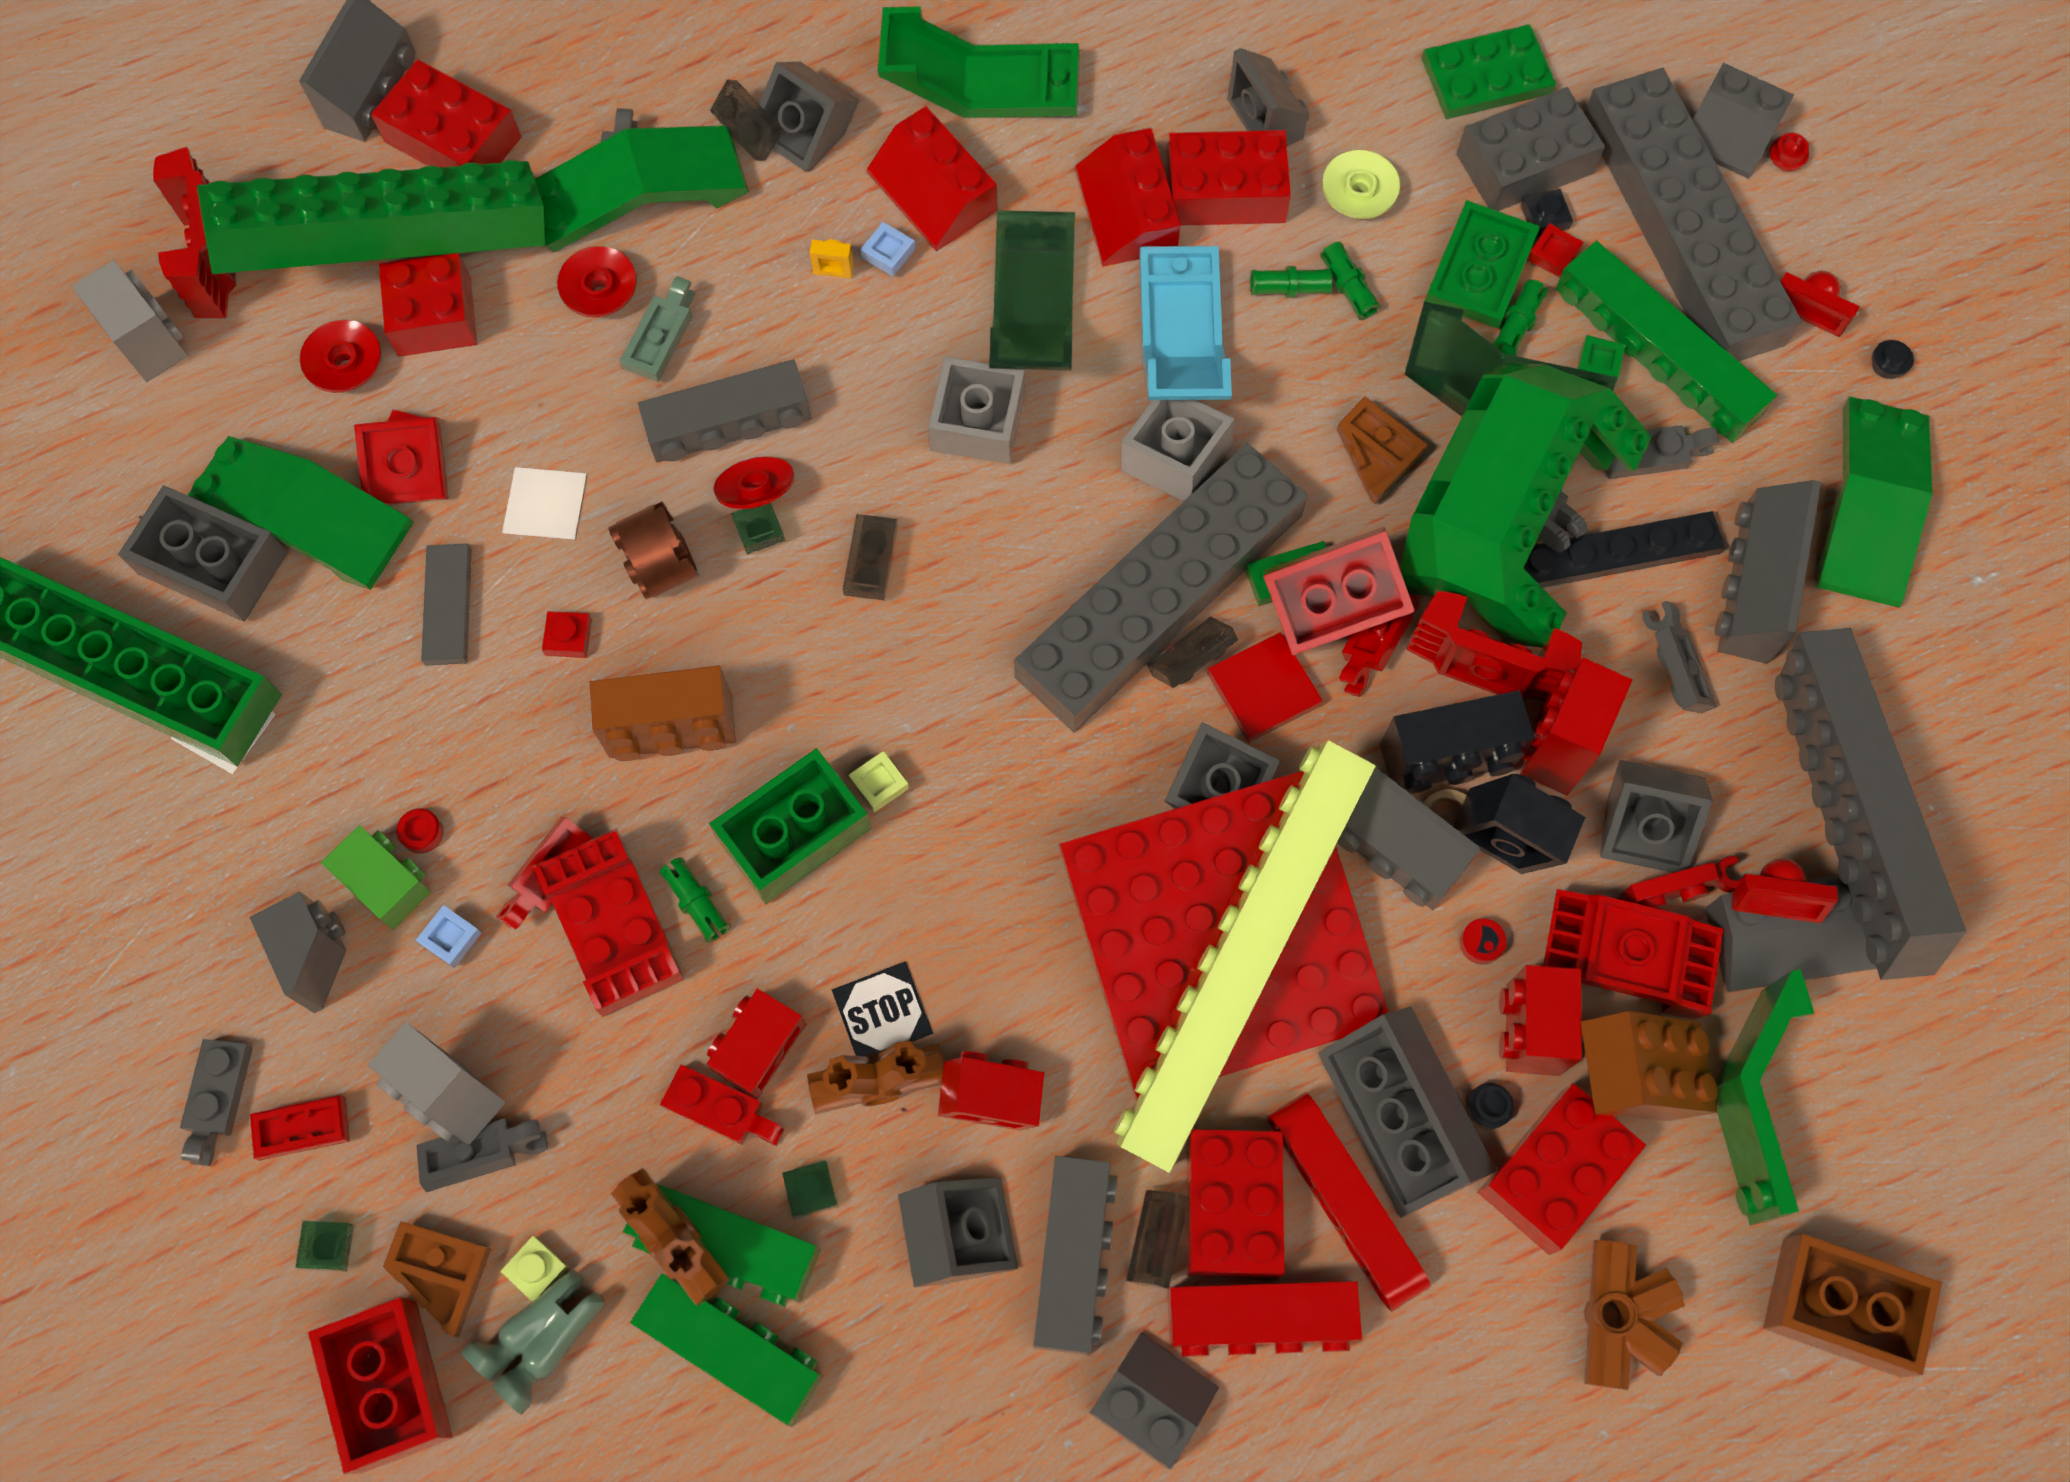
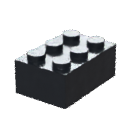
M1518 690L1393 716L1380 743V748L1389 778L1403 789H1406L1408 793L1414 794L1430 789L1433 783L1448 781L1449 785H1458L1474 778L1473 775L1489 772L1490 776L1495 777L1510 773L1525 755L1535 737L1521 692Z

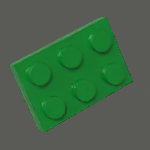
M1531 24L1426 48L1421 58L1446 120L1539 98L1554 92L1556 87L1555 80Z
M1466 200L1424 302L1499 329L1540 226Z

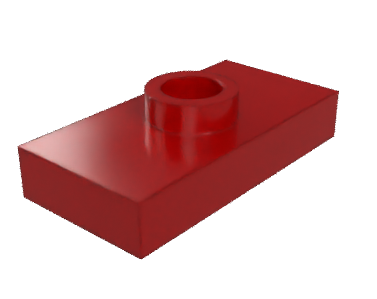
M341 1095L250 1114L253 1158L258 1161L350 1142L346 1098Z

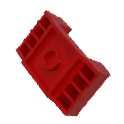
M188 147L156 156L153 166V181L183 225H189V228L184 230L187 248L158 252L162 273L170 281L172 288L176 289L180 299L184 300L186 307L190 308L194 318H227L229 293L236 286L235 272L212 274L197 185L209 184L210 181L205 178L203 170L197 166V161L195 158H192Z
M1437 591L1421 616L1406 649L1431 662L1440 675L1496 695L1520 690L1523 700L1532 698L1545 701L1546 698H1549L1556 683L1559 684L1566 668L1574 671L1580 663L1582 641L1562 630L1554 628L1538 655L1532 654L1525 646L1519 644L1507 645L1491 639L1483 631L1476 629L1464 630L1457 627L1468 597L1451 592Z
M617 828L533 866L544 895L551 899L586 980L583 983L596 1011L602 1017L684 980L670 943Z
M1556 889L1543 966L1581 969L1582 984L1663 1003L1662 1013L1697 1019L1710 1015L1712 1011L1724 929L1695 921L1686 915L1603 895H1587Z

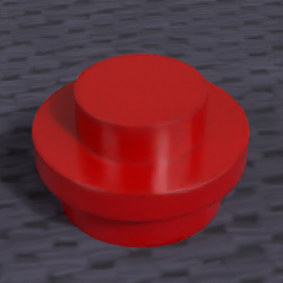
M1786 133L1772 143L1769 149V157L1776 167L1785 171H1796L1801 169L1809 158V144L1800 134Z

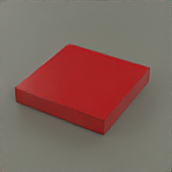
M438 417L354 424L362 491L387 505L448 500L440 419Z
M1281 632L1209 667L1207 671L1209 678L1248 743L1320 707L1323 703L1321 696L1295 655H1292L1289 644Z

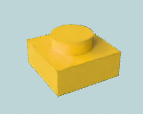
M812 239L809 254L813 274L852 279L854 261L851 244L842 243L835 239L825 241Z

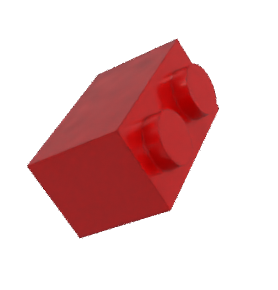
M758 988L751 997L746 995L739 1002L732 1016L735 1022L726 1035L720 1033L714 1039L708 1049L707 1056L710 1059L706 1063L712 1072L756 1100L807 1025L802 1015Z
M973 1051L961 1052V1057L945 1061L943 1064L938 1116L1018 1131L1039 1127L1045 1072L1028 1069L1029 1063L1022 1060L1004 1059L1002 1064L988 1062V1055Z

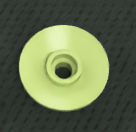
M1352 150L1338 155L1328 164L1322 179V189L1328 203L1339 213L1352 218L1369 219L1384 214L1394 205L1400 191V179L1395 167L1383 156L1367 150ZM1354 190H1361L1364 193H1359Z

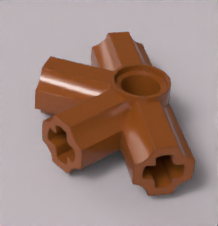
M911 1041L897 1042L882 1052L864 1056L841 1055L830 1059L827 1070L807 1074L815 1114L862 1104V1106L886 1104L900 1099L902 1094L941 1085L944 1063L940 1045L935 1044L917 1049Z
M644 1168L630 1174L618 1184L611 1195L621 1207L619 1212L625 1221L639 1234L640 1240L671 1279L676 1278L697 1306L712 1298L731 1280L700 1241L702 1236L694 1224L677 1204L673 1206Z
M1593 1241L1590 1299L1586 1303L1584 1310L1585 1321L1588 1324L1584 1384L1629 1390L1631 1357L1656 1376H1661L1672 1366L1680 1354L1683 1343L1656 1323L1654 1319L1684 1307L1683 1293L1677 1280L1670 1274L1667 1268H1662L1635 1280L1637 1245L1616 1241ZM1608 1301L1613 1302L1620 1313L1619 1322L1613 1328L1609 1327L1602 1318L1603 1306Z

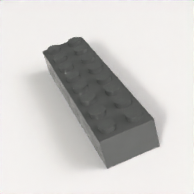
M1664 67L1593 89L1584 114L1603 142L1605 148L1602 157L1686 317L1738 361L1786 346L1802 321Z
M1247 442L1014 659L1015 678L1075 733L1245 571L1247 563L1256 561L1302 517L1308 494Z
M1851 628L1799 632L1792 649L1787 653L1786 662L1780 675L1775 678V693L1778 700H1783L1787 712L1788 731L1792 736L1795 735L1800 749L1799 761L1801 768L1807 771L1810 777L1814 805L1820 808L1823 814L1827 842L1829 845L1834 846L1839 860V877L1849 888L1852 897L1853 917L1857 923H1861L1866 937L1867 957L1872 964L1876 965L1880 980L1935 975L1967 931Z

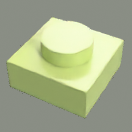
M884 751L849 774L850 781L874 813L909 789L907 781Z
M532 1236L500 1272L533 1302L557 1282L570 1267L540 1239Z

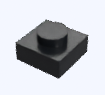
M1561 188L1523 197L1520 206L1526 221L1540 226L1536 237L1543 234L1549 223L1563 231L1570 229L1573 218Z

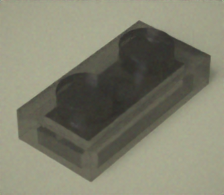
M726 80L710 112L722 125H726L730 129L731 135L755 161H766L783 129L737 80Z
M856 514L843 584L845 596L885 601L898 529L897 519Z
M1210 616L1146 663L1154 678L1171 688H1175L1189 681L1194 673L1204 665L1223 656L1226 649L1237 642L1238 638L1233 627Z
M1146 1190L1126 1281L1141 1286L1169 1289L1171 1277L1175 1269V1259L1181 1231L1185 1223L1188 1196L1171 1191Z

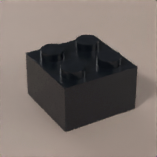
M1510 774L1471 787L1453 827L1479 846L1480 850L1516 872L1525 874L1567 864L1586 817L1571 809L1572 805L1567 800L1558 796L1548 795L1536 788V783L1529 777L1521 774Z

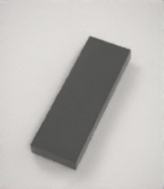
M468 543L427 545L421 654V661L425 666L467 664L472 552Z

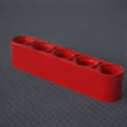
M1304 1092L1267 1115L1272 1130L1283 1132V1148L1386 1308L1393 1312L1429 1289L1431 1283L1424 1269L1314 1099L1307 1092Z

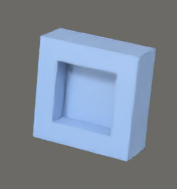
M882 222L860 249L861 258L894 277L916 249L915 240Z
M443 905L415 941L455 968L482 932Z

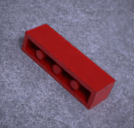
M1358 1281L1170 1287L1167 1290L1170 1348H1181V1357L1210 1356L1209 1347L1227 1346L1228 1355L1257 1354V1345H1275V1354L1304 1353L1303 1344L1318 1343L1322 1345V1352L1350 1351V1342L1362 1340Z

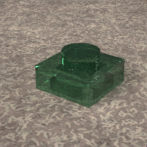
M771 503L731 513L747 555L785 541L783 531Z
M826 1160L782 1173L794 1220L839 1207L829 1165Z
M303 1221L295 1268L301 1270L347 1272L354 1225L340 1222Z

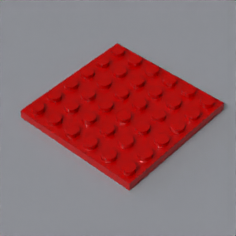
M1296 772L1058 844L1136 1102L1140 1094L1135 1091V1088L1146 1067L1153 1069L1161 1055L1156 1050L1160 1037L1167 1026L1175 1027L1182 1013L1177 1010L1181 996L1189 985L1195 988L1202 974V971L1197 969L1202 955L1209 945L1216 947L1223 933L1222 930L1218 929L1223 914L1229 905L1237 906L1244 892L1238 888L1244 873L1250 865L1257 867L1264 851L1259 849V845L1270 825L1277 827L1284 814V811L1280 810L1279 806L1285 793L1291 785L1297 788L1305 772ZM1336 845L1219 1077L1342 1039L1381 1015L1388 1013Z

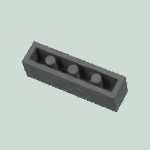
M795 359L637 402L656 463L661 461H677L686 454L700 450H716L724 446L725 443L740 439H755L762 436L764 432L779 428H794L801 425L804 421L811 420L808 400Z
M1055 1156L1034 1349L1089 1355L1091 1345L1100 1346L1103 1317L1094 1316L1096 1297L1105 1298L1108 1269L1099 1268L1101 1249L1110 1250L1113 1222L1104 1221L1106 1202L1115 1203L1118 1178L1117 1175H1109L1110 1162Z

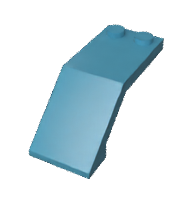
M1219 246L1140 247L1142 361L1148 400H1231L1230 358L1225 357L1222 342Z

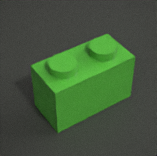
M359 825L320 863L380 920L394 930L431 893L420 882L426 874L408 857L402 863L393 857L391 853L397 847L379 830L370 835Z

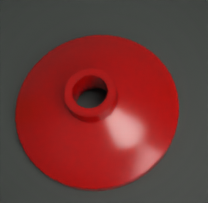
M604 246L589 247L574 253L564 262L557 277V289L563 303L571 311L593 318L608 316L621 310L633 297L637 285L636 272L631 261L620 251ZM599 286L605 287L601 290L594 291Z
M351 320L332 321L318 327L306 338L300 351V367L307 380L316 388L331 393L348 392L364 385L377 371L381 361L380 343L375 334L367 326ZM349 360L346 364L340 365L343 361Z
M777 457L750 458L738 462L723 471L714 483V494L719 503L729 508L750 509L762 507L777 500L791 488L794 482V471L787 461Z

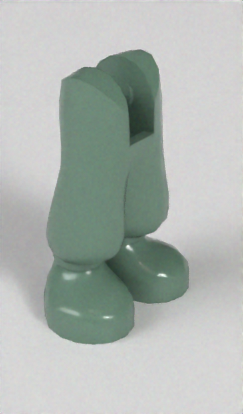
M574 1269L561 1277L531 1304L507 1320L499 1330V1340L496 1344L488 1345L473 1341L469 1342L461 1350L465 1359L484 1378L494 1383L492 1386L495 1391L520 1415L531 1406V1387L533 1383L537 1380L545 1379L552 1374L572 1344L606 1304L597 1292H594L580 1302L568 1315L561 1309L584 1282L581 1275ZM522 1354L521 1363L515 1369L502 1375L512 1360Z

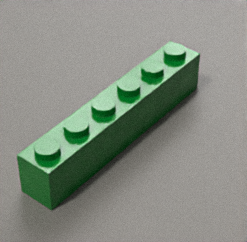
M1597 240L1564 268L1555 288L1561 294L1563 300L1569 305L1575 306L1587 316L1596 329L1604 331L1615 342L1626 345L1624 350L1626 355L1634 357L1649 370V373L1656 381L1664 383L1679 396V399L1686 407L1694 409L1709 422L1711 428H1716L1718 434L1724 435L1732 443L1765 414L1777 397L1773 390Z

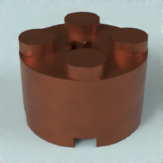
M663 501L619 520L616 524L608 527L615 545L619 550H623L627 558L623 564L634 585L638 584L645 599L654 598L699 576L696 572L697 567L681 532H678L674 524H670L674 519Z

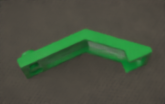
M921 6L883 7L877 70L880 78L963 118L1077 116L1080 64L1079 43L973 45L924 20Z
M726 125L623 129L535 178L544 205L545 244L554 252L645 203L707 200L718 209L749 192L730 129Z
M1851 396L1848 397L1843 407V481L1827 540L1817 559V588L1900 608L1904 600L1933 494L1929 415L1921 414L1913 409H1900L1880 404L1871 399L1863 400Z
M227 436L225 441L216 449L214 457L201 476L195 480L191 491L187 495L271 532L278 541L330 569L342 581L369 590L373 588L414 524V521L406 515L309 459L231 436Z
M1801 969L1789 972L1761 991L1715 1081L1718 1089V1095L1715 1099L1717 1114L1739 1186L1736 1189V1199L1740 1211L1743 1215H1747L1750 1225L1769 1222L1799 1212L1760 1080L1790 1020L1815 1014Z

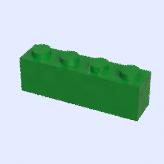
M657 1184L673 1206L677 1204L702 1236L700 1241L731 1279L726 1285L739 1290H743L746 1282L762 1288L760 1298L782 1307H786L788 1299L800 1303L821 1251L816 1245ZM626 1223L623 1233L635 1238L631 1247L651 1255L640 1240L639 1234Z
M661 1273L633 1316L630 1324L785 1425L793 1427L823 1378V1375L814 1370L818 1361L797 1347H794L791 1354L785 1352L775 1345L779 1336L758 1322H755L751 1329L736 1320L740 1311L719 1297H716L712 1304L705 1301L700 1306H697L676 1278L671 1279L669 1276Z

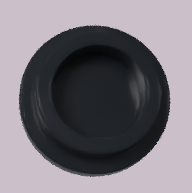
M1885 340L1879 343L1872 353V368L1877 375L1885 379L1904 376L1914 363L1911 349L1906 344L1897 340Z
M1495 1083L1481 1084L1471 1092L1468 1098V1112L1473 1121L1483 1128L1496 1129L1502 1127L1513 1115V1099L1510 1093L1501 1085Z

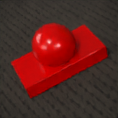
M1823 270L1812 272L1804 280L1785 272L1780 280L1800 319L1837 337L1843 334L1860 307L1839 297L1841 284L1838 278L1831 272Z
M1787 858L1774 859L1762 868L1760 875L1745 873L1731 896L1732 910L1814 923H1822L1838 901L1836 886L1806 882L1804 870L1796 862Z

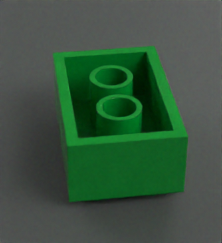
M817 748L709 823L719 843L765 905L871 830L867 812Z

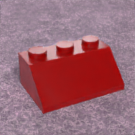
M924 106L894 126L867 168L868 175L936 252L998 211L997 183L927 106Z
M1152 127L1113 135L1075 165V172L1102 267L1139 260L1140 247L1178 246L1181 225Z

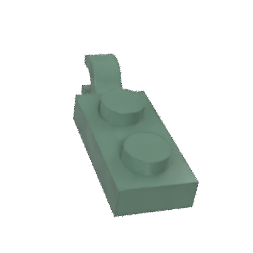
M676 276L665 299L654 295L620 360L623 369L656 382L660 381L693 317L690 308H688L695 296V292L689 290L692 284L691 281Z

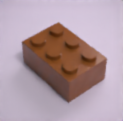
M720 665L589 681L592 729L609 758H615L619 761H632L640 758V754L657 752L662 756H673L682 753L683 749L700 747L702 750L713 751L724 748L726 744L736 743L732 694Z
M1625 1011L1581 1021L1595 1114L1674 1121L1718 1113L1715 1100L1718 1095V1089L1710 1072L1707 1055L1710 1046L1708 1037L1703 1030L1702 1022L1634 1011Z
M1802 1233L1783 1239L1763 1329L1898 1377L1922 1376L1924 1374L1942 1282Z

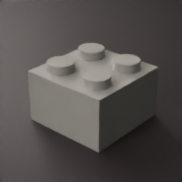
M112 260L72 285L111 340L146 382L187 357V354L177 343L184 339V337L132 269L124 273L116 261Z
M945 356L928 427L931 451L1010 464L1025 395V370Z
M1152 400L1121 441V471L1184 502L1216 472L1231 451L1235 419L1197 400Z
M406 1021L368 1063V1066L381 1076L376 1085L394 1100L398 1101L400 1099V1102L405 1105V1111L424 1126L428 1125L446 1141L456 1136L467 1145H470L506 1103L450 1054Z

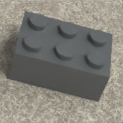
M1565 87L1465 126L1456 155L1487 207L1501 211L1521 203L1524 196L1551 191L1592 175L1605 146L1569 88Z
M164 485L118 553L138 575L243 622L248 618L288 554L271 532Z

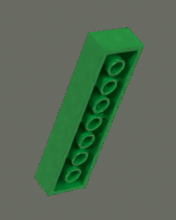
M506 160L502 163L493 164L465 163L461 166L452 167L424 166L420 169L411 170L383 169L379 172L369 173L341 172L337 175L328 176L299 175L295 178L273 180L257 178L252 181L231 183L214 181L209 184L197 185L212 274L545 246L544 205L529 161Z
M0 557V658L234 766H239L282 696L265 676Z

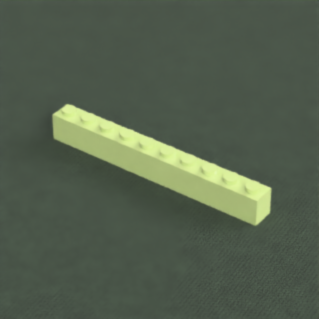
M1329 740L1319 744L1317 748L1311 746L1308 749L1299 767V770L1305 772L1297 788L1292 785L1289 787L1280 803L1279 809L1284 811V814L1277 827L1270 825L1260 842L1259 849L1264 851L1257 867L1250 865L1240 881L1238 888L1244 892L1237 906L1229 905L1220 920L1218 929L1222 930L1223 933L1216 947L1209 945L1199 961L1197 969L1201 970L1202 974L1195 988L1189 985L1179 1000L1177 1010L1182 1013L1175 1027L1167 1026L1159 1039L1156 1050L1161 1055L1153 1069L1145 1068L1136 1085L1135 1091L1140 1094L1132 1110L1124 1109L1115 1126L1114 1133L1119 1135L1116 1144L1121 1148L1170 1173L1376 765Z

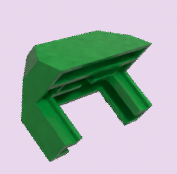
M1503 364L1483 374L1411 517L1400 565L1408 593L1434 597L1437 591H1443L1468 597L1466 601L1510 644L1542 648L1553 629L1561 628L1567 612L1523 567L1579 453L1595 470H1608L1616 456L1628 471H1636L1652 436L1612 389L1545 364Z

